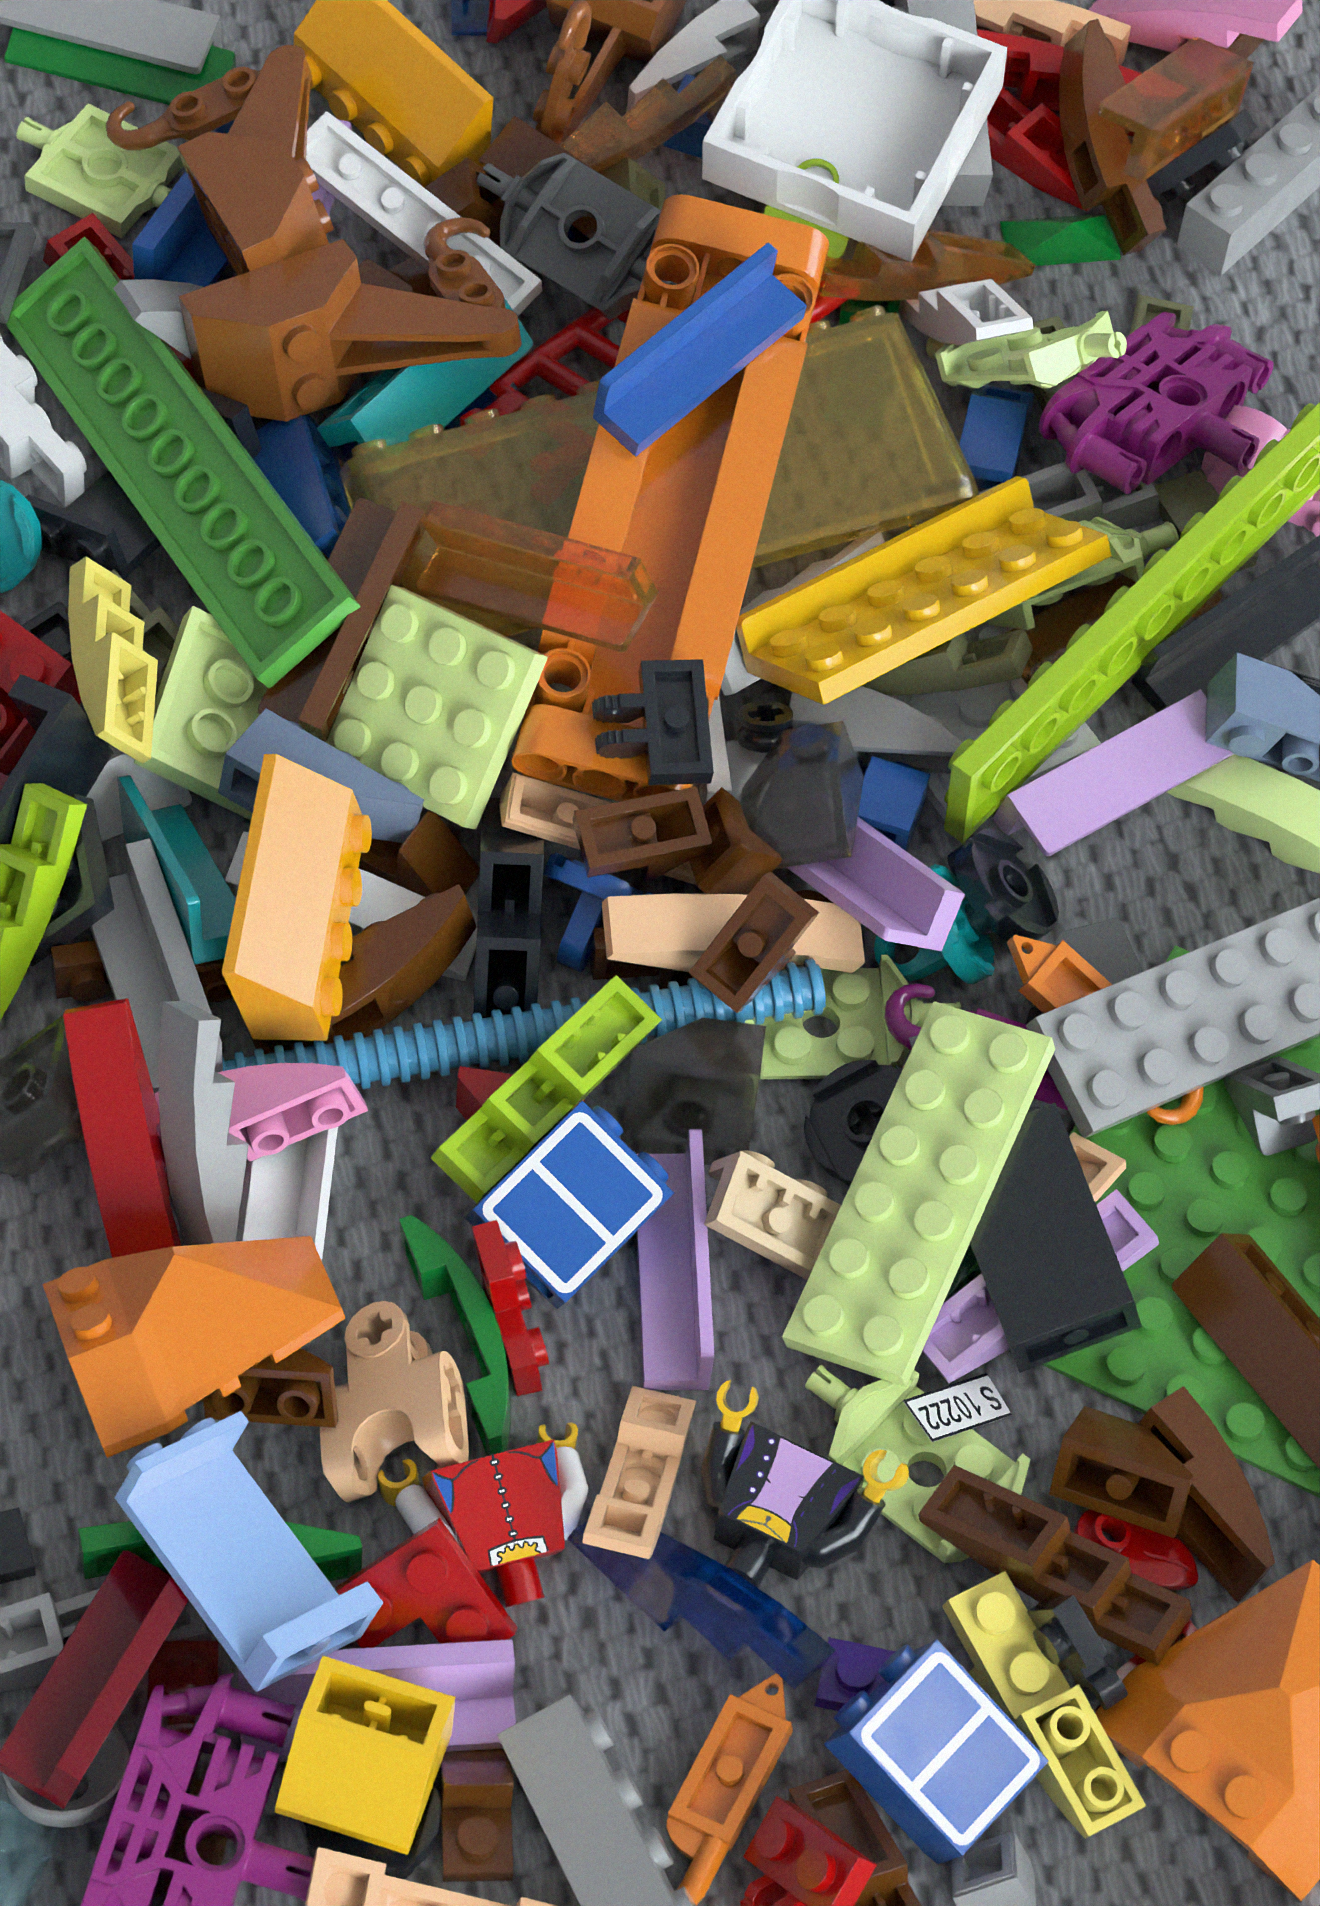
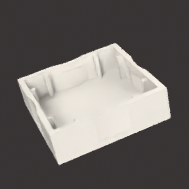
M780 0L765 26L763 39L756 56L746 70L736 79L703 139L702 179L912 262L1003 87L1007 47L932 18H924L901 12L880 0ZM809 159L826 160L838 171L839 184L833 182L831 173L822 167H810L806 170L797 167Z

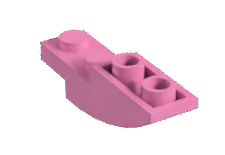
M276 1063L218 1072L235 1082L228 1132L249 1144L247 1153L249 1162L265 1155L276 1154L288 1145L323 1130L336 1128L346 1122V1120L368 1111L365 1100L344 1067L316 1063ZM156 1092V1093H154V1094H155V1098H156V1101H157L158 1109H159V1112H160V1108H159V1092ZM159 1122V1124H158V1126H157V1131H158L159 1139H160L161 1146H162V1139H161V1133H160V1122Z

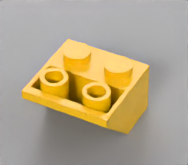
M322 1655L299 1715L275 1805V1813L408 1855L452 1735L455 1697Z

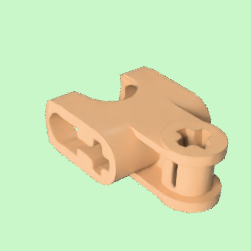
M388 1301L373 1302L361 1308L351 1318L346 1327L344 1339L346 1343L348 1383L335 1387L338 1411L336 1428L320 1427L323 1473L339 1497L346 1503L370 1496L377 1491V1473L385 1457L396 1447L406 1442L415 1441L419 1448L437 1463L438 1469L467 1462L469 1456L464 1386L460 1372L451 1355L446 1351L432 1354L428 1342L418 1332L410 1331L407 1316L395 1303Z

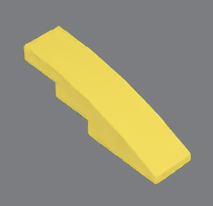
M85 557L70 567L68 607L72 662L81 701L95 735L143 764L151 759L158 660L143 651L145 622L130 613L132 585L90 558Z

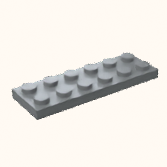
M1320 898L1031 1020L1026 1025L1028 1030L1052 1037L1055 1051L1047 1069L1081 1136L1084 1138L1090 1137L1319 1037Z

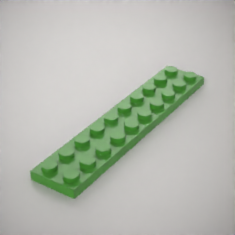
M83 237L15 298L8 322L5 324L255 677L270 689L344 623L348 614L361 606L170 346L134 321L113 289L120 281L119 277L99 250L86 237Z

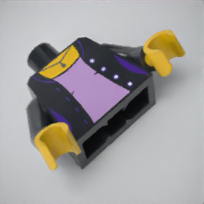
M731 1380L723 1383L716 1397L718 1408L723 1413L721 1422L713 1423L700 1471L705 1512L713 1520L717 1521L713 1540L733 1549L722 1569V1576L725 1580L739 1590L756 1592L769 1568L798 1580L808 1567L824 1568L858 1551L886 1505L882 1499L885 1492L895 1491L907 1482L909 1477L908 1466L901 1463L894 1477L890 1481L883 1483L878 1477L877 1468L879 1463L885 1458L886 1450L874 1451L866 1458L863 1465V1476L752 1421L745 1432L740 1428L742 1418L749 1416L758 1405L759 1396L757 1390L753 1386L750 1391L747 1407L742 1411H735L726 1402V1393L730 1388ZM865 1477L868 1484L865 1488H862Z

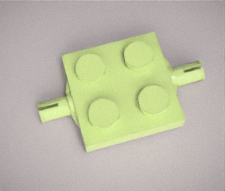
M89 103L73 121L54 131L33 121L29 117H25L24 122H21L18 127L17 139L23 140L42 150L41 157L25 174V190L82 219L94 213L110 233L120 238L128 232L144 212L155 206L159 208L172 190L167 185L184 166L177 147L166 141L141 151H129L115 146L107 137L105 126L110 114ZM122 121L121 126L123 129H138L137 127L125 121Z

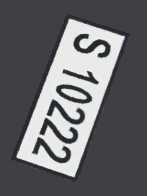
M987 1373L903 1400L931 1442L1012 1415Z

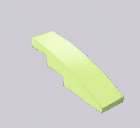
M1234 754L1167 791V793L1176 798L1214 809L1216 822L1229 830L1269 842L1272 855L1281 861L1320 874V790L1249 757Z

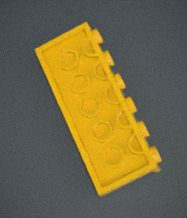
M1015 476L739 615L736 630L747 673L824 705L1111 557L1108 536L1105 533L1082 526L1079 522L1068 521L1045 513L1042 509L1034 508L1028 480Z

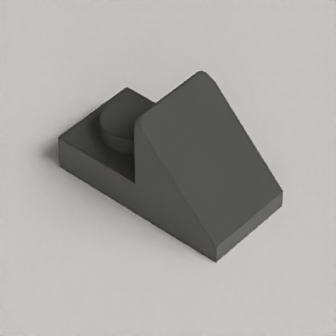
M1278 1056L1223 1078L1224 1085L1257 1149L1263 1155H1272L1317 1139L1312 1119L1316 1116L1315 1110L1320 1109L1319 1073Z

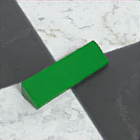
M13 27L4 62L170 105L177 95L194 91L223 77L228 71L236 68V55L231 50L211 45L201 72L199 74H191Z

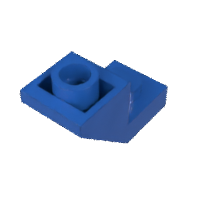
M987 385L974 389L969 401L953 474L967 476V484L984 489L992 488L1015 477L1018 470L1024 429L1031 416L1034 394Z

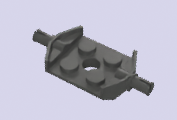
M566 153L541 160L522 177L516 175L515 178H512L494 167L491 163L483 167L487 176L480 172L477 178V185L499 196L505 203L500 221V248L599 309L605 318L609 320L631 308L633 298L637 299L646 260L650 253L661 210ZM581 217L594 218L597 221V231L590 240L584 243H575L569 240L568 231L575 220ZM662 281L669 285H677L671 281Z

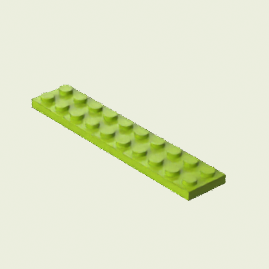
M1320 402L1316 406L1312 403L1307 404L1295 418L1291 431L1280 442L1276 439L1269 441L1256 458L1254 467L1243 478L1239 475L1234 476L1222 489L1217 503L1206 514L1202 512L1196 513L1184 527L1180 540L1169 551L1165 549L1157 551L1145 566L1142 577L1131 588L1123 586L1118 589L1106 605L1104 615L1092 626L1088 623L1082 625L1068 642L1066 652L1054 664L1049 661L1043 663L1031 677L1027 690L1015 702L1006 700L992 715L988 728L975 741L968 738L961 743L953 753L948 764L951 776L949 788L944 797V801L947 803L944 830L963 844L1000 807L1008 794L1017 790L1140 668L1153 648L1171 637L1320 489Z

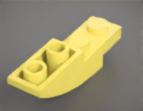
M1006 1571L948 1599L942 1607L974 1664V1667L969 1671L970 1676L1049 1760L1036 1777L1051 1800L1076 1830L1086 1839L1143 1809L1146 1806L1080 1685L1078 1684L1070 1688L1059 1666L1051 1663L1038 1648L1033 1636V1632L1037 1628L1029 1617L1028 1610Z

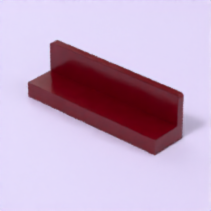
M128 1550L120 1554L1 1748L0 1772L59 1807L65 1808L189 1601L171 1575Z

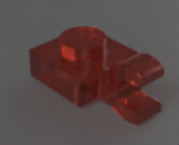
M164 1641L149 1666L148 1703L156 1685L164 1684V1696L184 1693L188 1688L216 1684L219 1665L218 1641ZM185 1713L168 1716L167 1728L191 1736L197 1723V1715L190 1716Z

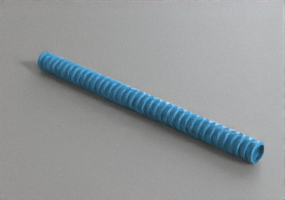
M813 958L805 959L804 966L796 967L793 961L788 962L784 969L780 970L739 1013L733 1011L702 983H699L695 977L688 978L687 985L679 986L677 981H669L666 989H659L657 984L649 985L648 991L641 993L637 987L630 988L662 1019L639 1044H646L647 1037L655 1036L658 1041L666 1040L667 1033L675 1032L677 1038H682L686 1036V1030L692 1029L695 1030L697 1035L705 1034L706 1027L714 1026L717 1032L724 1031L728 1023H733L736 1028H743L747 1020H753L755 1025L764 1024L765 1017L771 1016L775 1022L783 1021L784 1014L792 1013L795 1019L802 1018L804 1011L811 1010L814 1016L822 1015L823 1008L826 1006L821 969ZM590 994L589 1000H590L595 994ZM577 996L570 998V1004L561 1005L559 1000H552L550 1007L541 1009L539 1003L531 1004L530 1011L522 1012L521 1008L516 1006L511 1007V1014L502 1015L501 1011L497 1009L492 1010L491 1017L482 1018L480 1013H473L471 1020L463 1022L461 1016L452 1017L451 1024L443 1025L441 1019L432 1020V1027L423 1028L421 1022L412 1024V1030L403 1031L401 1025L393 1026V1033L384 1035L382 1029H374L373 1036L363 1038L362 1032L353 1033V1040L343 1041L342 1035L333 1037V1043L324 1044L323 1041H313L314 1046L304 1047L302 1042H295L294 1049L285 1051L282 1045L274 1046L273 1053L264 1054L263 1049L258 1048L254 1049V1056L244 1057L243 1052L239 1051L235 1052L234 1059L224 1060L222 1055L223 1071L276 1063H316L344 1067L354 1085L361 1084V1088L365 1090L370 1089L371 1082L380 1081L382 1086H389L392 1078L400 1077L402 1083L410 1082L411 1075L420 1074L421 1079L426 1080L430 1079V1072L439 1071L442 1077L449 1076L450 1069L459 1068V1066L470 1068L472 1065L479 1064L480 1069L487 1070L489 1069L490 1062L498 1061L501 1067L509 1066V1059L518 1058L520 1064H524L529 1060V1056H532L545 1041L588 1001L581 1002ZM72 1085L78 1128L81 1130L82 1124L74 1085Z

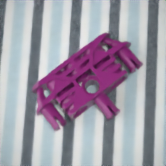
M1162 312L1125 338L1127 347L1123 356L1119 355V358L1099 357L1089 367L1079 372L1074 379L1059 389L1049 400L1041 415L1039 431L1047 440L1057 438L1058 442L1067 452L1065 464L1071 473L1076 474L1085 468V470L1101 477L1125 494H1129L1131 489L1135 490L1140 482L1150 485L1196 447L1212 453L1222 459V461L1233 466V468L1242 471L1244 466L1247 467L1254 458L1260 440L1255 435H1251L1227 422L1226 418L1234 405L1243 406L1247 390L1256 394L1258 389L1261 390L1265 386L1273 370V361L1252 352L1233 339L1231 340V327L1215 323L1202 330L1191 329L1187 331L1174 328L1176 314Z
M234 1673L221 1675L216 1684L188 1688L184 1693L164 1696V1684L156 1685L147 1705L81 1906H152L160 1880L170 1883L163 1906H234L241 1881L295 1896L306 1902L314 1858L255 1840L278 1769L279 1753L267 1750L263 1759L255 1756V1746L243 1743L241 1750L237 1751L231 1749L230 1738L216 1734L217 1728L221 1727L276 1744L277 1747L283 1748L288 1736V1728L292 1724L296 1705L291 1703L288 1705L231 1687ZM185 1713L190 1716L200 1715L191 1736L161 1727L162 1717ZM203 1752L212 1755L199 1797L190 1795L189 1792ZM181 1817L195 1821L186 1834L185 1863L168 1858ZM220 1835L230 1839L235 1845L237 1852L234 1858L226 1864L220 1866L209 1865L197 1853L196 1849L199 1843L206 1837Z

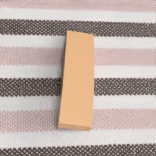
M974 0L977 29L1032 38L1062 47L1088 21L1098 19L1105 36L1114 46L1117 64L1122 65L1124 62L1131 26L1056 0Z
M653 894L607 897L602 901L607 959L689 972L748 895ZM804 899L819 914L793 946L796 954L789 962L793 961L796 966L804 965L805 959L813 958L820 968L854 973L865 963L861 923L835 903Z

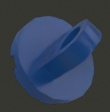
M555 852V854L550 855L543 875L582 892L561 940L557 953V962L582 972L590 960L593 929L604 928L602 901L611 896L642 895L643 891L629 886L628 882L610 874L588 878L584 863L575 859L571 862L570 859Z

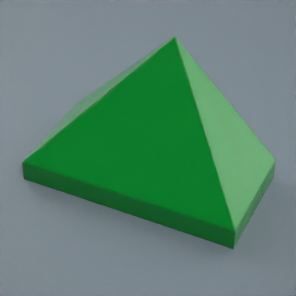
M1106 213L1000 221L999 223L1010 268L1120 260L1121 258L1118 242Z

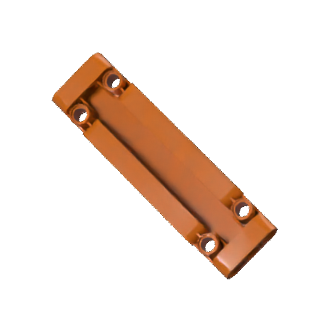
M672 195L664 201L650 253L646 260L637 299L633 298L614 367L766 243H770L778 250L772 275L803 301L807 307L804 318L638 456L635 457L600 424L598 425L539 643L538 652L547 656L548 659L523 716L511 759L512 766L524 776L619 802L691 788L693 784L648 785L645 753L633 758L622 759L619 757L614 759L600 757V754L596 753L595 746L597 735H600L601 732L614 731L615 729L617 731L622 729H643V720L641 717L629 723H602V721H597V719L593 718L592 702H594V699L605 695L640 693L638 671L641 661L703 659L708 717L710 719L714 700H718L808 346V343L805 341L829 250V240L818 229L691 195ZM662 281H671L677 285H669ZM562 683L569 686L572 690L558 692L552 689L549 684Z

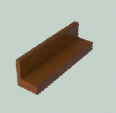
M365 498L357 499L328 562L361 607L348 614L344 623L270 689L267 688L258 707L259 715L267 708L282 718L297 723L305 731L320 740L326 741L391 585L399 587L425 532L424 510L401 501L395 512Z
M1221 1233L1172 1283V1289L1320 1469V1318L1250 1235Z

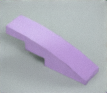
M1117 1189L1096 1205L1122 1271L1159 1245L1158 1236ZM982 1273L943 1303L922 1350L923 1354L948 1384L1010 1349Z

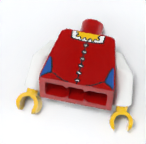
M572 1422L566 1423V1440L558 1441L551 1439L545 1431V1424L540 1425L536 1444L431 1470L422 1477L424 1487L419 1484L415 1462L411 1459H405L402 1461L403 1470L407 1477L404 1481L391 1482L387 1480L382 1470L377 1473L382 1498L388 1504L397 1507L413 1534L440 1518L479 1574L493 1570L497 1571L506 1608L545 1598L535 1559L554 1555L565 1549V1540L569 1539L576 1532L588 1493L587 1482L579 1454L576 1451L578 1427Z

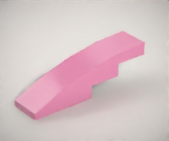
M1096 0L1088 10L1130 25L1131 31L1128 42L1179 54L1187 44L1188 39L1228 48L1240 33L1278 42L1301 15L1302 0Z

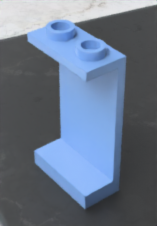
M240 1411L217 1423L213 1418L202 1420L191 1427L179 1441L165 1448L160 1443H155L141 1450L127 1464L126 1468L129 1473L117 1492L115 1499L254 1691L258 1692L321 1659L322 1655L326 1656L361 1638L383 1602L368 1581L340 1596L232 1451L249 1422Z

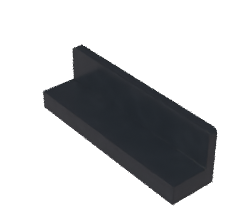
M1320 535L1150 651L1131 682L1157 712L1164 710L1200 689L1207 697V684L1237 652L1262 661L1320 621V567L1316 563L1320 558Z

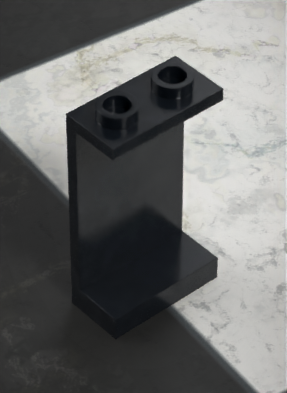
M200 388L251 458L254 459L262 447L248 405ZM109 470L66 509L29 494L25 497L31 503L41 524V550L48 554L55 553L75 562L88 557L110 572L115 569L124 580L162 545Z
M22 674L18 677L8 696L36 733L0 791V844H11L25 784L43 783L69 796L75 793L87 797L113 754L109 745L95 735L89 718L71 694Z
M1056 1103L1042 1108L1038 1106L1029 1107L970 1241L1019 1373L1142 1327L1133 1296Z

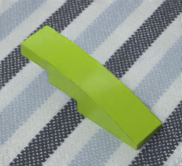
M43 783L25 784L11 844H0V1020L15 996L45 933L66 878L87 804Z
M617 975L614 976L545 1041L531 1058L436 1150L431 1159L471 1199L478 1203L584 1100L662 1019Z

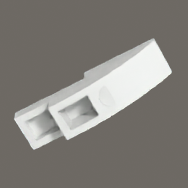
M0 334V467L11 480L31 469L66 507L84 493V473L87 471L85 459L73 442H64L52 429L47 414L35 403L34 387L37 386L38 381L33 367L24 356H15L3 343Z

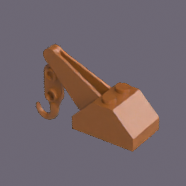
M546 0L551 24L562 29L559 40L554 45L546 66V73L553 76L549 90L544 89L533 113V121L537 122L535 129L565 149L621 58L624 56L631 60L642 59L650 62L656 53L668 43L687 0ZM586 40H594L604 44L575 97L570 99L573 84L579 85L589 65L591 54L583 50Z
M284 45L276 48L268 55L261 70L237 67L207 85L194 91L177 95L159 118L138 129L125 130L121 126L124 118L135 109V105L131 101L118 106L109 115L105 125L107 137L115 146L125 150L141 151L157 146L167 140L178 138L189 140L177 146L207 228L237 276L329 244L326 234L334 230L331 219L320 199L313 200L311 194L319 190L317 179L306 160L312 73L305 53L299 46ZM235 120L228 134L210 132Z
M458 217L437 223L427 232L423 245L426 256L429 258L428 274L430 285L438 297L361 283L357 257L344 239L178 296L196 383L200 388L248 405L251 416L289 421L300 415L303 416L341 402L359 373L463 359L506 357L512 355L519 350L522 343L517 314L505 308L502 291L481 263L465 251L451 249L446 243L447 239L460 233H474L482 238H487L490 235V229L478 220Z

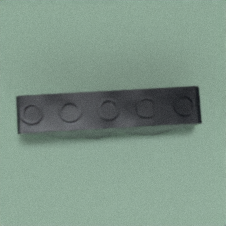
M489 798L482 814L473 1013H480L482 1018L491 1017V1011L497 1009L501 1011L502 1015L511 1014V1007L519 1006L522 1012L530 1011L531 1004L538 1002L544 839L503 827L499 806L500 798Z

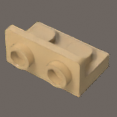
M742 1150L713 1161L708 1174L717 1179L719 1184L704 1225L808 1280L841 1205L827 1198V1191L818 1184L802 1179H792L774 1169V1162L760 1153Z

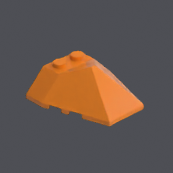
M311 1236L162 1248L105 1259L87 1267L73 1268L65 1272L61 1277L42 1284L69 1363L107 1458L174 1431L189 1421L185 1410L215 1390L223 1398L241 1387L238 1375L269 1355L273 1362L278 1363L345 1319L342 1307Z
M1314 1560L1309 1561L1173 1644L1158 1666L1146 1661L1132 1669L1122 1680L1128 1696L1108 1710H1104L1101 1706L1095 1713L1115 1749L1139 1769L1143 1764L1148 1766L1249 1851L1247 1859L1300 1902L1320 1880V1565Z

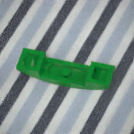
M413 1215L400 1218L402 1248L423 1299L427 1300L449 1293L482 1373V1378L466 1383L468 1410L486 1455L490 1456L506 1452L511 1423L509 1380L503 1340L493 1309L472 1271L460 1255L440 1235Z

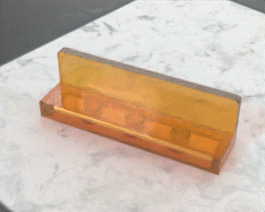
M1194 37L1102 101L1097 113L1099 116L1135 132L1123 173L1144 182L1239 112L1254 62L1202 38Z
M435 500L431 501L421 518L437 546L416 583L420 592L426 596L624 652L630 646L659 593L641 558Z

